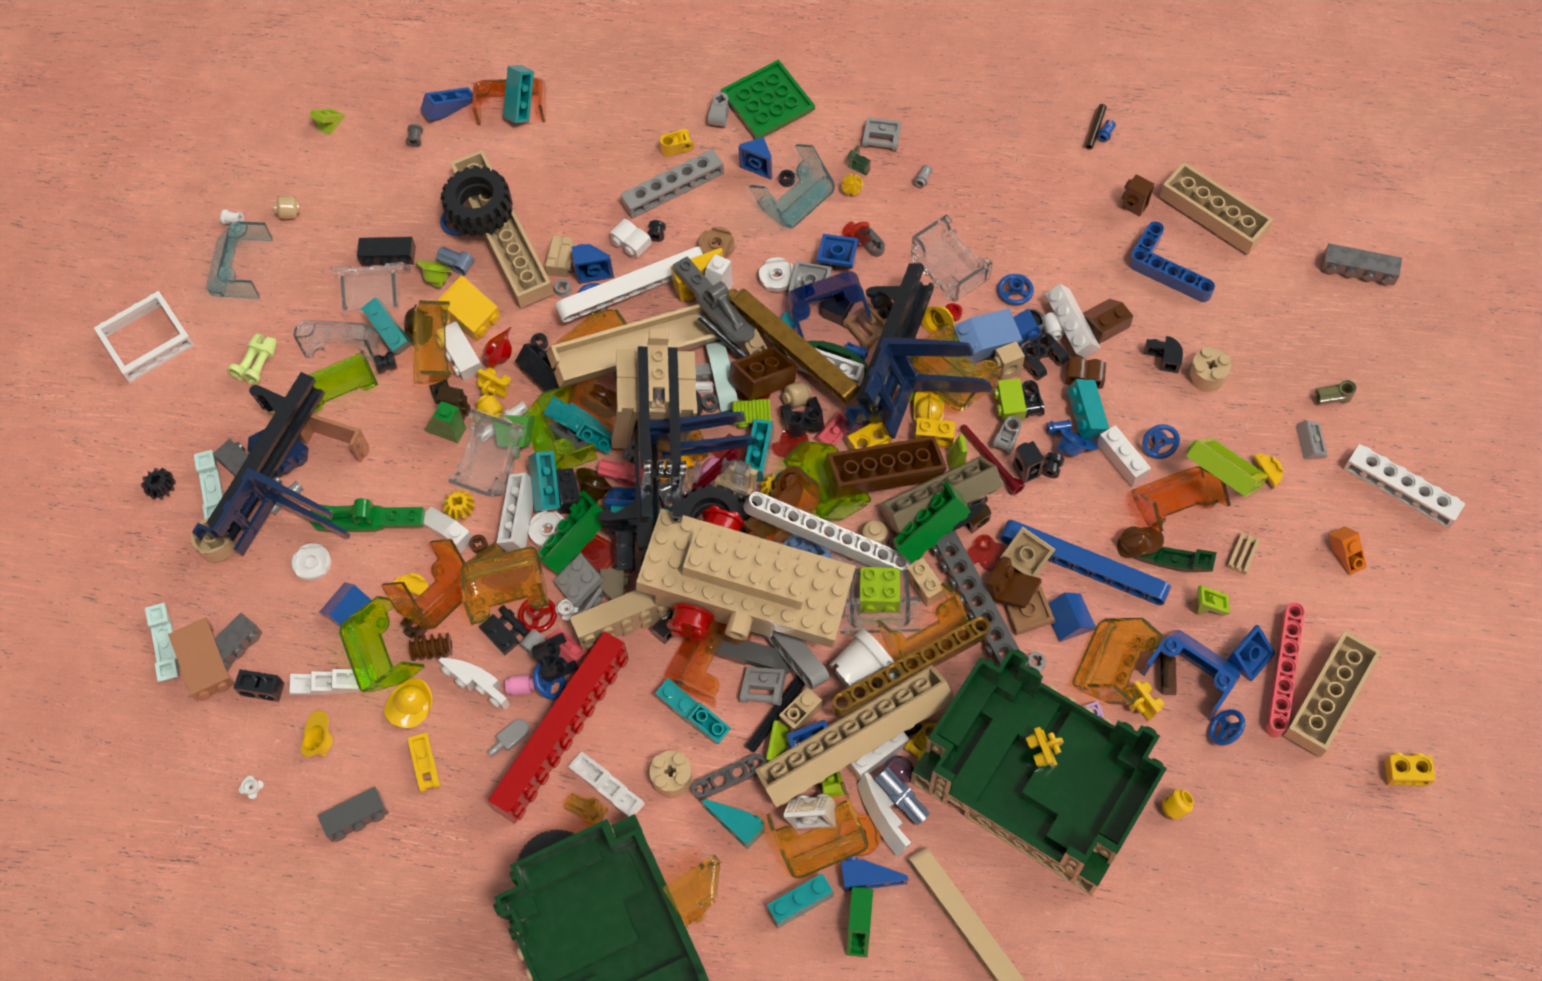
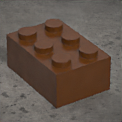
M776 346L732 361L728 380L751 401L795 383L798 366Z

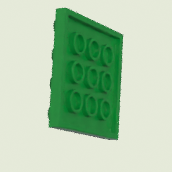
M779 59L721 89V92L728 96L729 105L756 139L762 138L815 110V104Z

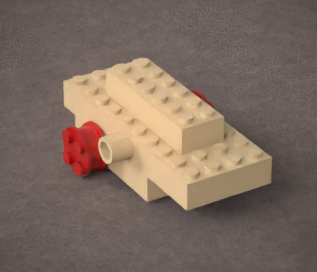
M711 505L710 508L704 509L702 512L703 521L683 515L681 523H673L672 512L660 509L636 582V590L655 595L656 604L672 608L674 612L672 619L667 622V627L672 630V635L677 637L685 636L694 642L702 643L703 640L710 637V632L708 631L710 624L717 621L727 624L725 634L738 640H747L750 631L772 637L773 631H777L827 647H833L856 566L739 532L744 527V521L740 518V514L735 511L728 512Z

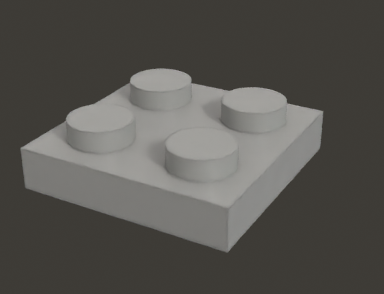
M580 553L553 581L570 602L578 608L605 579L590 561Z

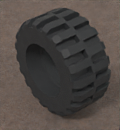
M473 166L474 168L470 169L466 167L463 171L454 173L455 176H451L447 180L448 184L445 183L442 188L441 203L447 221L453 229L459 230L464 235L468 233L469 236L476 237V235H480L481 237L486 236V233L492 234L497 228H502L504 226L503 223H507L510 218L509 215L512 214L513 201L505 178L493 169L490 171V168L484 166L483 168ZM483 194L492 197L487 204L479 208L462 206L467 199L475 195Z
M706 484L707 487H695L696 491L692 492L690 490L686 493V498L682 497L684 516L697 519L704 509L714 505L728 512L735 511L739 513L740 518L744 521V527L739 532L748 534V514L744 511V502H742L738 494L734 495V491L730 488L725 490L722 485L712 487V484Z

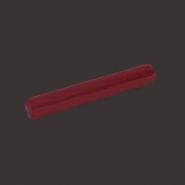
M735 449L728 451L683 492L682 497L686 498V493L690 490L692 492L696 491L695 487L701 486L705 488L706 484H710L738 458L739 453Z

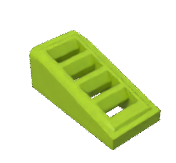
M963 435L958 436L947 452L950 470L966 463L967 446Z

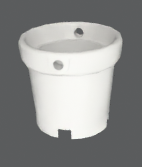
M860 628L854 635V640L829 666L831 669L834 666L837 667L835 669L836 676L848 688L891 665L894 661L869 632Z

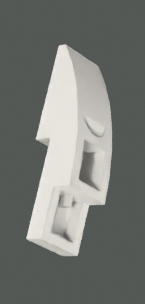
M440 658L438 660L442 666L440 670L448 677L452 675L456 679L454 682L461 689L467 688L471 691L474 688L480 695L486 694L490 698L488 701L496 708L500 706L505 710L510 705L507 698L498 691L501 687L499 681L490 673L461 660Z

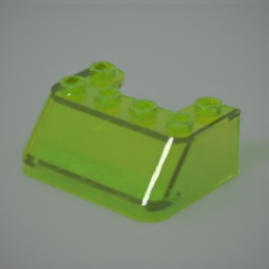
M802 441L783 462L786 468L789 466H799L804 470L807 486L818 497L819 504L815 507L817 517L826 521H841L863 509L871 502L868 493L834 498L823 464L828 453L839 452V450L829 443Z

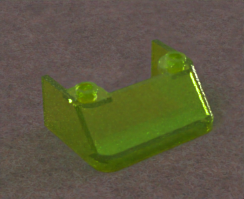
M359 352L307 374L315 378L316 382L313 386L325 392L314 412L323 409L322 405L325 402L357 388L368 390L378 385L364 352Z
M573 386L558 387L540 394L523 415L534 416L531 442L535 452L554 451L556 470L574 468L598 460L594 443L575 449L573 442L569 439L556 441L548 417L543 414L553 396L566 404L576 401Z
M376 596L340 625L339 634L358 688L362 692L371 693L400 685L425 668L424 664L400 662L393 666L381 634L388 629L390 624L387 613L401 603L400 599Z

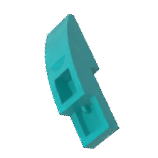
M554 396L552 397L543 414L576 432V437L609 454L612 449V432L596 418L572 402L568 405Z
M669 678L666 679L654 694L682 720L717 744L731 730V727L701 702L695 701Z

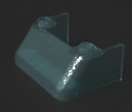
M795 145L803 160L796 169L800 181L778 201L765 186L750 185L748 187L761 209L785 228L797 226L834 192L835 183L813 145Z
M236 221L230 224L217 239L206 288L209 294L215 297L259 299L260 295L252 280H235L236 272L231 266L238 240L273 241V237L265 222Z

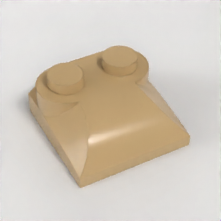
M1022 527L1000 558L1003 556L1011 558L1013 567L1023 574L1036 577L1055 551V548Z

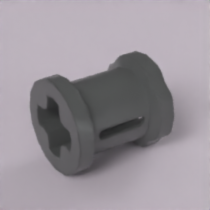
M417 124L409 125L407 128L409 132L406 138L407 145L410 147L421 146L420 137L423 133V128Z

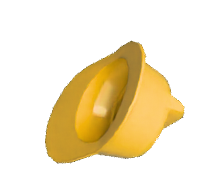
M944 306L927 307L921 322L923 327L932 334L943 336L953 334L955 323L950 311Z
M917 391L915 393L913 412L915 422L917 423V418L943 419L944 402L943 404L941 403L935 392Z
M323 710L314 711L306 721L301 744V753L304 757L310 758L315 755L325 757L333 745L334 738L328 730L329 718Z

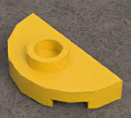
M1262 453L1253 455L1252 459L1259 469L1269 476L1267 480L1274 489L1279 485L1283 477L1281 463L1275 457L1263 455Z
M409 573L402 577H397L393 582L394 586L426 601L428 600L430 595L429 586L421 575Z

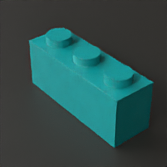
M523 65L507 67L503 117L514 123L529 122L534 78L533 70Z
M375 297L361 307L392 352L399 355L413 345L381 300Z
M1076 379L1067 388V394L1071 402L1080 437L1099 439L1100 434L1110 428L1095 380Z
M754 419L751 435L755 439V444L748 446L744 466L757 470L756 481L760 482L764 481L774 434L773 421Z
M554 451L535 452L529 455L535 513L560 509Z
M822 873L767 904V910L777 928H780L833 897V890Z

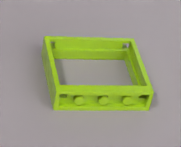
M1213 437L1193 440L1187 449L1189 452L1186 457L1244 497L1258 492L1269 477Z

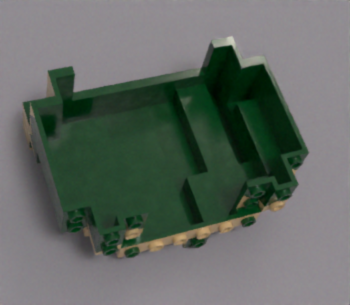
M1011 648L999 668L991 660H984L980 657L928 737L926 751L912 771L910 783L945 805L948 801L965 810L964 817L1092 896L1167 770L1161 761L1148 757L1160 735L1153 728L1143 725L1140 726L1138 731H1135L1132 725L1127 722H1120L1119 720L1114 726L1109 719L1097 716L1089 707H1082L1072 697L1064 696L1055 687L1043 684L1041 673L1033 667H1027L1029 658L1020 650ZM1041 727L1048 741H1050L1048 737L1050 733H1054L1056 738L1063 739L1064 743L1059 746L1061 753L1055 754L1052 748L1058 765L1054 767L1050 765L1038 767L1033 756L1043 752L1041 746L1031 749L1026 740L1028 736L1035 733V728Z
M635 814L612 825L608 819H605L510 864L512 871L509 872L512 882L516 884V887L494 897L496 901L493 904L497 916H500L501 919L504 918L510 923L511 928L508 931L512 940H517L520 948L517 949V953L521 961L525 960L528 966L525 972L529 981H710Z

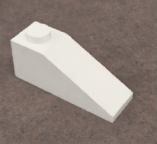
M430 507L425 512L423 525L455 551L461 554L469 546L472 536L456 520L433 507Z

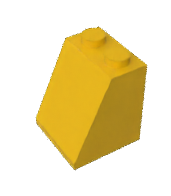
M462 275L437 300L444 320L450 324L457 321L462 332L475 341L484 337L488 329L493 324H496L500 318L498 307Z

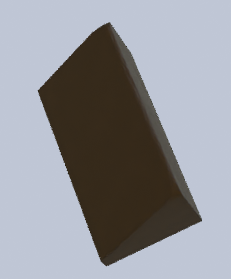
M1162 653L1160 656L1162 695H1176V657H1168Z

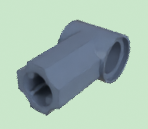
M444 246L439 248L436 256L437 262L452 267L456 273L463 276L466 275L475 261L467 252L462 251L458 253Z

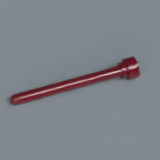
M961 425L960 429L989 462L997 466L999 474L1008 483L1009 491L1013 495L1020 493L1024 489L1025 484L1020 479L1012 477L967 425Z

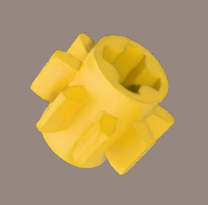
M850 173L842 179L844 183L841 184V187L845 194L850 195L852 193L854 197L863 190L861 188L863 181L860 176H853Z

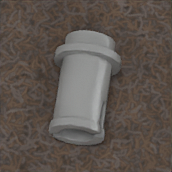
M923 165L919 174L914 178L917 187L923 188L928 184V178L932 173V168L929 165Z

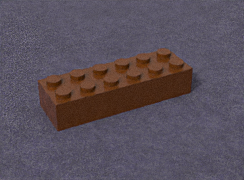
M935 436L828 453L823 464L834 498L924 483L944 474L947 469Z

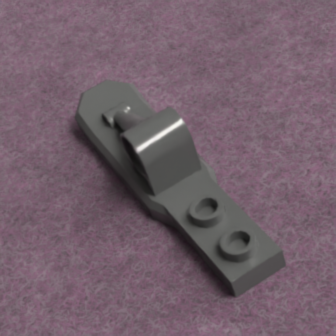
M688 256L673 264L672 269L694 293L697 303L727 338L734 343H747L754 338L755 328L729 302V290L722 281L712 285Z

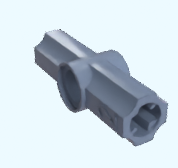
M888 766L874 778L881 788L887 792L894 804L900 810L902 809L915 825L923 822L930 814L915 797L916 795L906 783L901 782Z

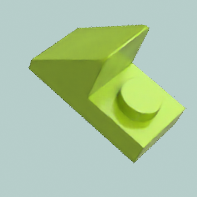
M331 108L311 110L309 117L315 119L317 123L316 128L326 134H331L345 116Z
M1202 585L1198 586L1196 596L1198 615L1208 611L1223 616L1230 614L1229 595Z
M840 771L833 773L820 783L824 795H829L833 798L844 794L845 788Z

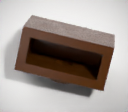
M1137 174L1132 180L1129 179L1125 184L1124 189L1126 190L1121 198L1123 199L1122 208L1140 217L1149 205L1155 184Z

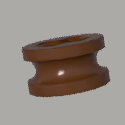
M477 534L471 537L469 545L471 550L478 554L488 547V542L483 535ZM481 541L483 545H479L478 547H476L475 543H479Z

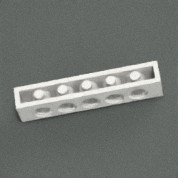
M1361 444L1358 445L1344 467V470L1448 529L1455 522L1466 504L1458 497L1451 496L1440 487L1428 483L1422 477L1412 474L1406 468L1396 465L1387 457L1380 456L1369 447Z

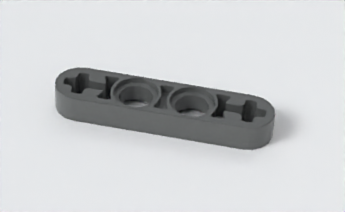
M753 754L696 780L691 788L693 796L703 800L757 776L755 771L757 767L753 766L754 760L762 762V766L766 764L765 757L761 754ZM748 763V767H751V768H750L751 773H748V770H747V767H746L745 764ZM738 767L745 771L744 775L739 778L733 775L734 769ZM717 776H723L726 782L722 786H717L714 783V779ZM707 781H711L713 790H710L709 786L704 789L705 793L701 794L700 792H696L698 790L697 786L701 785L702 787L708 786Z

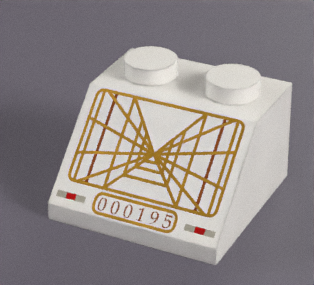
M819 794L817 797L812 798L797 796V799L789 800L784 812V818L794 829L836 827V802L831 796Z

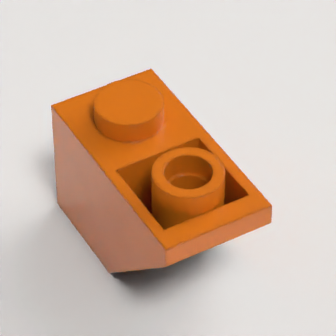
M1344 526L1328 534L1332 551L1349 575L1367 567L1358 532Z

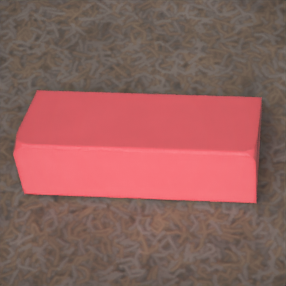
M838 411L834 413L826 422L824 428L813 438L822 446L831 450L852 426L849 424L844 413Z
M561 628L547 636L546 640L564 633L567 642L560 645L561 654L559 657L564 658L567 663L576 660L578 665L589 653L587 649L582 650L581 645Z

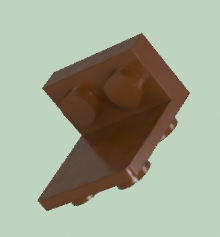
M1003 556L987 580L986 587L993 601L1026 608L1042 580L1038 577L1014 572L1011 558Z

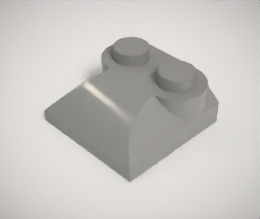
M796 261L788 291L789 295L799 301L815 304L822 303L826 299L832 267Z

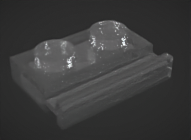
M724 458L720 485L730 488L734 492L747 495L751 464L732 460L731 462Z
M698 461L694 468L691 466L686 470L682 484V494L684 495L692 490L694 481L695 483L699 481L703 466Z

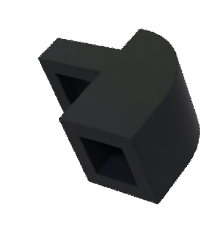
M1166 336L1164 342L1158 339H1147L1143 355L1161 357V371L1179 373L1182 365L1183 349L1176 339Z

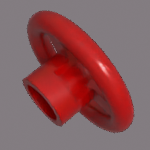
M531 597L520 606L518 620L526 625L525 628L529 632L531 629H535L539 633L547 631L556 621V606L547 597ZM538 602L546 603L549 607L543 608V605ZM525 609L528 610L530 617L533 619L532 626L528 625L524 619ZM540 611L538 615H534L535 612ZM551 613L550 620L545 625L538 627L539 621L543 616Z

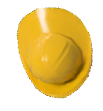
M411 678L402 682L391 693L385 705L384 715L392 725L401 728H412L423 722L432 706V693L429 686L424 680L418 678Z

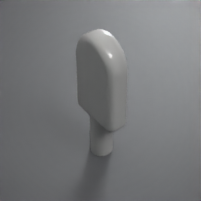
M524 719L512 721L496 735L498 742L487 751L488 754L493 757L503 748L510 751L529 734V724Z

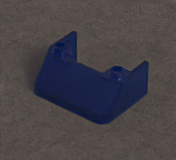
M846 271L792 289L789 292V305L798 333L802 338H804L799 322L806 320L810 316L809 304L842 293L845 294L846 299L851 303L862 301L869 323L872 322L864 291L855 272Z

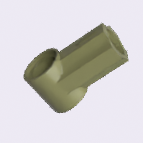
M1344 380L1340 384L1316 388V401L1319 405L1334 402L1348 403L1356 392V384L1351 380Z

